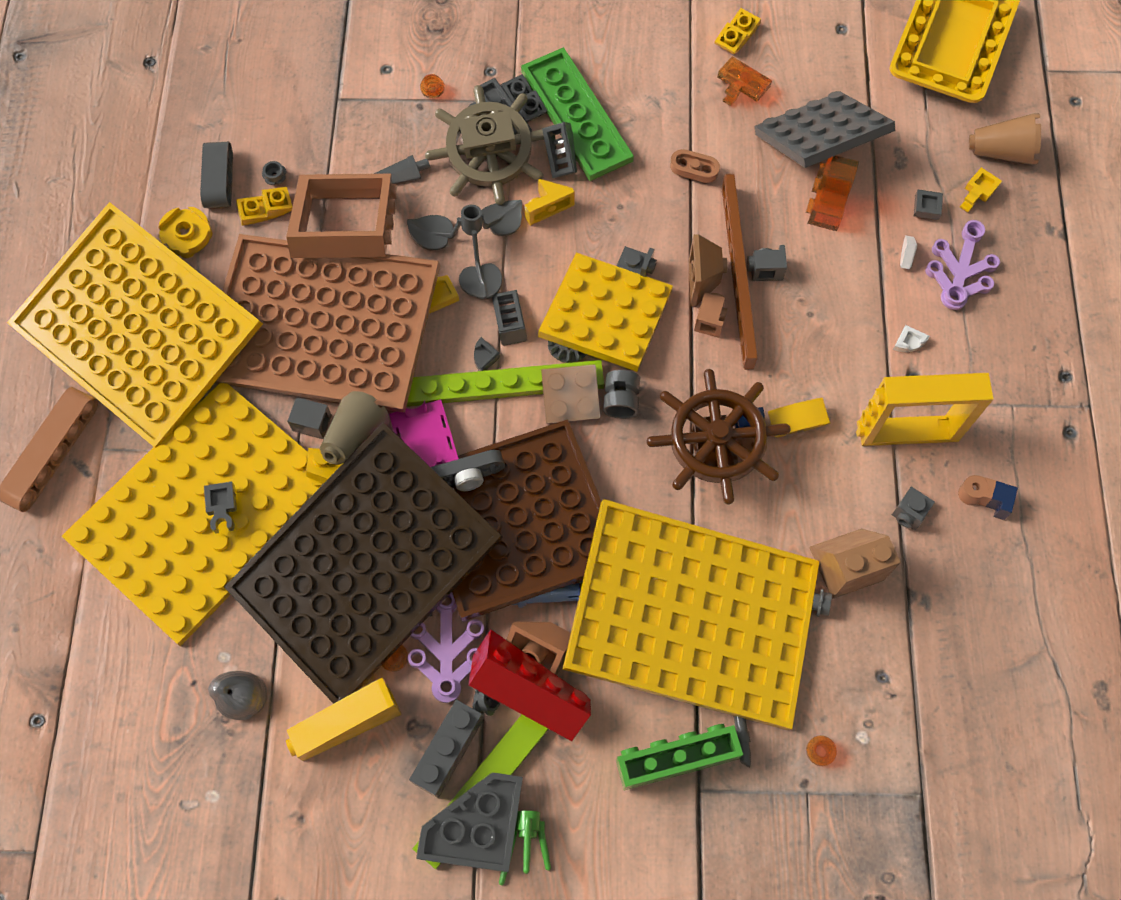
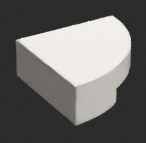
M905 235L900 260L901 268L910 269L912 267L917 249L916 240L912 236Z
M905 325L893 350L906 353L916 351L925 345L930 336Z

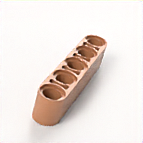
M74 387L68 388L62 394L0 484V502L20 512H26L32 507L95 414L98 407V400Z

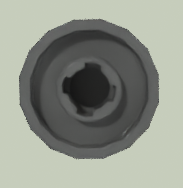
M614 370L606 374L605 391L607 394L604 396L603 412L606 415L621 419L632 418L638 415L639 398L637 395L640 391L641 377L637 373L628 370Z

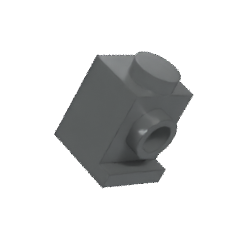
M780 245L778 250L770 248L754 250L753 256H747V271H751L752 281H780L784 279L787 270L785 245Z

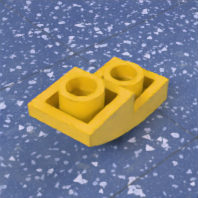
M740 8L731 23L727 22L714 41V44L735 55L761 24V18Z
M287 187L262 190V196L236 199V206L242 226L279 217L292 211L293 207Z
M823 397L768 411L771 425L788 424L791 427L789 434L802 430L805 432L831 424ZM777 435L775 437L779 438L785 435Z

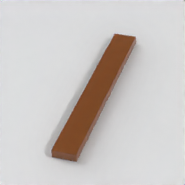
M725 174L721 189L744 370H752L757 361V350L735 175Z

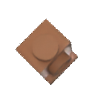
M704 293L694 331L717 338L720 337L727 313V308H723L725 301L723 295Z

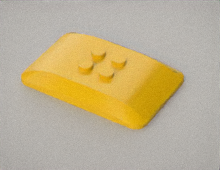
M916 0L890 63L889 69L891 74L896 78L966 102L978 103L982 101L987 92L1020 0Z

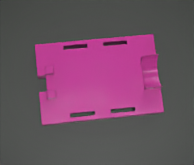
M424 400V403L417 408H406L405 413L393 412L389 414L393 431L396 434L400 433L401 439L430 467L459 459L441 400L426 404ZM442 421H445L446 428L443 427ZM449 442H451L453 449H450Z

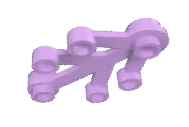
M977 220L968 221L961 234L964 244L959 262L949 249L950 246L946 240L938 239L932 246V253L937 257H942L953 274V283L943 272V264L940 261H930L925 270L926 274L931 278H935L942 288L941 301L943 305L952 310L963 308L967 303L968 297L979 292L982 294L989 293L994 286V281L991 277L982 276L976 283L963 287L965 279L984 271L994 272L1000 264V260L996 255L989 254L984 260L969 266L975 243L979 242L985 233L984 225ZM937 246H942L944 250L938 249ZM987 261L993 262L994 266L989 265ZM931 267L937 268L938 271H933ZM981 282L986 283L988 287H984Z
M452 592L447 596L452 600L451 604L445 606L441 603L436 608L440 613V644L426 631L424 623L420 625L423 628L420 634H411L413 639L419 640L440 661V673L426 661L425 653L422 650L414 649L408 655L410 666L418 668L432 682L433 696L442 703H450L458 698L461 692L460 682L471 671L472 661L470 656L478 648L469 650L467 660L453 673L452 661L474 639L481 637L484 632V625L480 620H471L467 624V630L452 644V613L457 609ZM478 625L481 630L479 633L474 634L470 631V627ZM420 654L423 659L420 663H413L411 660L412 656ZM445 682L450 683L452 689L449 692H443L441 685Z

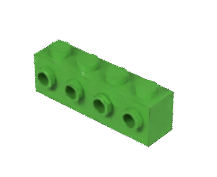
M718 724L707 728V733L696 735L695 731L679 735V740L670 743L667 742V739H662L650 743V748L639 751L638 747H632L621 751V756H617L616 764L623 790L739 760L743 756L735 726L725 727L724 724Z

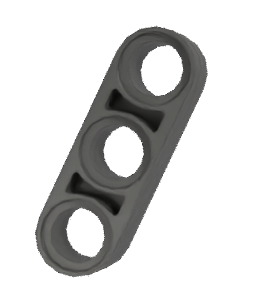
M230 141L203 143L200 187L202 206L204 208L231 207L233 150Z

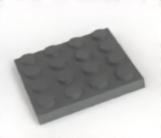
M841 91L831 92L825 98L809 101L805 106L789 109L783 115L767 118L763 123L754 126L756 136L804 168L896 131L895 121Z

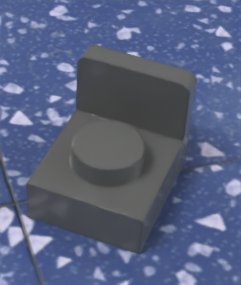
M625 246L617 267L638 273L643 277L647 276L648 273L653 274L657 259H654L655 249L649 248L648 253H644Z
M911 486L891 515L903 527L916 530L924 521L925 516L935 501Z

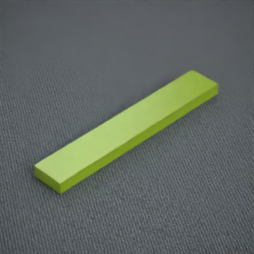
M521 714L449 804L491 772L513 775L549 729ZM418 841L417 844L412 848L416 853H417L419 841ZM426 861L434 869H437L441 864L440 862Z

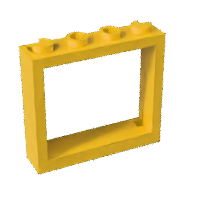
M989 373L884 377L879 387L875 389L872 399H869L866 409L862 411L859 421H857L858 429L856 435L861 437L862 446L959 442L994 400ZM953 405L947 414L942 416L888 418L895 407Z

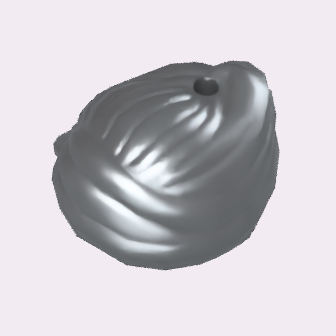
M229 671L220 674L211 681L208 687L209 695L214 700L217 710L230 719H249L254 714L260 712L266 703L267 688L263 680L250 672Z

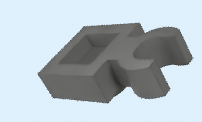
M231 481L204 486L206 513L209 516L214 515L210 522L211 529L215 534L219 533V524L226 521L229 531H233L235 524L229 516V512L237 511L234 483Z

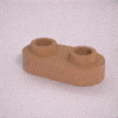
M680 149L672 154L670 168L678 176L710 183L717 179L720 164L714 157Z

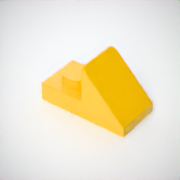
M539 179L538 192L541 197L533 198L525 204V218L531 226L574 206L575 191L571 187Z

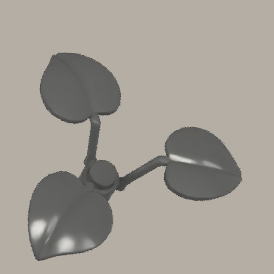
M522 200L505 201L502 205L495 203L482 210L476 205H466L462 208L461 217L457 218L454 228L451 221L441 215H428L417 219H407L409 233L413 240L422 248L440 250L447 246L448 238H454L461 226L467 235L472 236L476 267L470 266L462 270L459 275L460 287L471 296L489 299L500 290L502 275L499 268L492 263L480 266L477 234L481 231L482 226L484 229L490 228L491 232L498 236H507L515 233L520 228L522 221Z

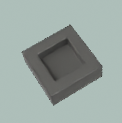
M918 189L915 194L913 216L939 220L942 215L943 193Z

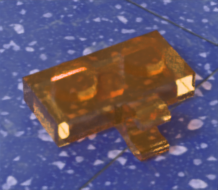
M733 56L718 71L717 78L730 85L725 90L727 96L723 99V102L730 106L734 104L741 92L758 102L772 84L771 79Z

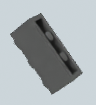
M456 699L409 781L439 799L484 720L483 715Z

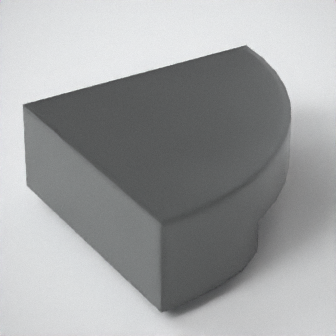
M480 337L475 345L474 362L478 371H486L500 358V353Z

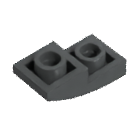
M523 74L501 84V87L513 103L521 93L527 95L528 100L519 111L526 122L547 113V109L536 90L532 91Z

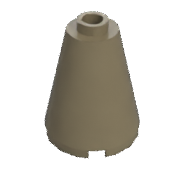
M353 391L341 400L320 446L321 454L328 463L343 464L382 422L390 427V417L384 406L380 408L374 403L377 399L372 395Z

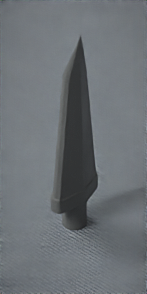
M411 155L374 174H391L392 184L419 180L421 179L419 171L431 167L427 159L415 162L414 156Z

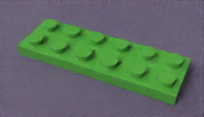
M564 47L521 65L522 74L532 90H536L553 124L571 123L575 159L589 181L633 162L634 155Z

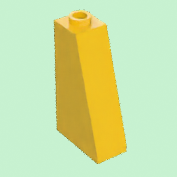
M380 678L287 729L289 739L286 740V744L292 757L297 755V758L305 761L402 714L390 687L383 678Z

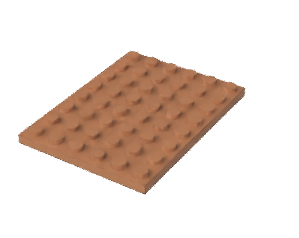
M239 234L222 291L261 321L263 325L215 383H225L230 386L339 403L350 392L360 391L376 398L377 400L374 403L380 408L384 406L386 410L405 413L440 270L439 261L386 254V257L290 258L287 240Z

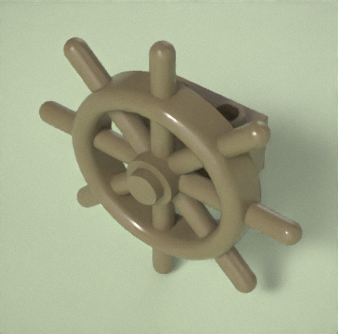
M476 85L473 89L476 104L465 108L456 117L443 109L435 111V116L449 125L446 147L427 151L425 158L431 161L449 157L452 167L460 175L450 189L452 196H458L465 185L470 182L478 186L492 187L496 204L502 205L505 202L502 185L515 179L521 172H524L536 181L543 179V173L528 164L531 155V142L544 140L542 130L530 132L527 123L519 114V111L528 100L526 94L521 93L511 107L497 102H486L482 86ZM513 127L517 130L518 134L514 135ZM462 134L463 144L457 145L459 136ZM521 144L517 156L509 152L512 150H516V145ZM465 154L466 159L472 158V160L467 165L459 155ZM497 156L508 162L509 165L499 170ZM484 159H487L489 172L477 170Z

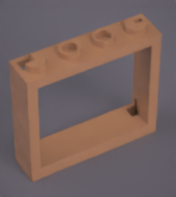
M391 174L299 175L286 235L290 258L386 257L387 245L392 244L391 230L394 228L393 214H395V199H397V185L392 184ZM323 198H380L376 231L306 232L312 200Z

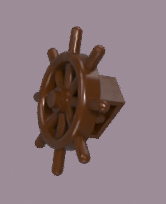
M707 369L703 374L706 391L693 395L684 403L668 391L661 392L660 399L677 412L673 419L671 434L650 436L647 438L646 443L649 447H672L677 461L684 468L672 483V487L675 490H681L692 476L707 482L720 483L723 501L725 504L730 505L734 502L732 481L743 478L753 469H756L771 481H776L779 478V473L762 461L761 458L766 447L767 436L787 435L790 433L791 427L788 424H765L762 414L753 404L764 389L762 383L756 382L745 396H742L733 391L717 389L714 371ZM720 405L732 408L733 410L728 416L721 415ZM708 406L710 416L702 417L695 411ZM742 415L751 426L733 428ZM686 420L692 423L691 433H683V426ZM754 438L752 451L747 450L736 442L735 439ZM685 444L694 445L695 456L689 452ZM738 457L741 458L743 461L738 463Z

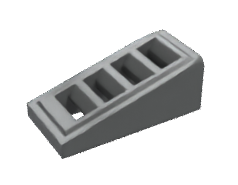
M563 122L542 128L552 178L576 173L571 123ZM562 133V138L555 139V135ZM564 143V148H556V145ZM566 153L565 158H557L558 154ZM568 162L569 167L558 168L559 164Z
M517 290L495 294L492 300L501 344L506 346L527 341ZM514 302V304L499 307L501 304Z

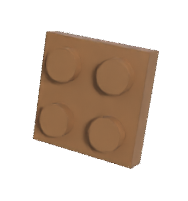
M595 364L541 369L546 423L561 422L567 419L568 421L600 418Z

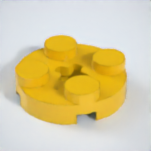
M178 207L170 210L162 217L158 226L161 243H167L172 252L176 255H181L183 258L194 256L195 253L202 250L213 236L206 215L195 207H188V209L182 210ZM190 227L189 233L181 235L180 230L182 228L188 229Z

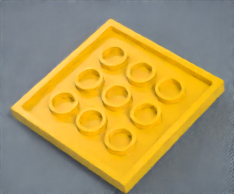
M576 252L539 328L538 337L638 372L671 295L673 285L647 276H640L638 273Z

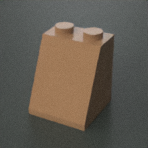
M862 528L810 546L814 559L820 561L818 569L829 593H832V599L884 581L901 563L888 535Z

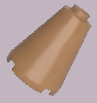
M1033 113L975 129L974 134L969 135V150H974V155L1037 165L1039 160H1034V154L1040 153L1041 124H1036L1035 119L1040 118V114Z

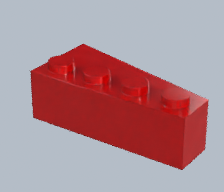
M490 629L473 655L468 686L562 737L573 741L591 716V699L584 692L568 684Z

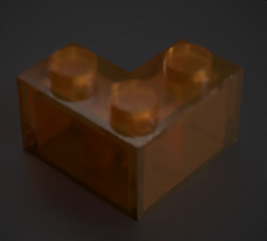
M833 156L828 158L826 163H820L811 191L816 193L815 198L809 199L805 212L810 214L807 224L833 231L838 230L850 190L854 183L859 161Z

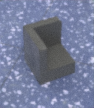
M296 398L287 422L293 432L324 439L332 414L328 405Z

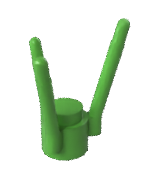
M518 811L512 853L518 833V838L524 839L523 872L528 874L530 871L531 839L537 838L538 833L545 869L549 871L551 864L545 837V822L540 821V812ZM501 871L499 885H504L508 872Z

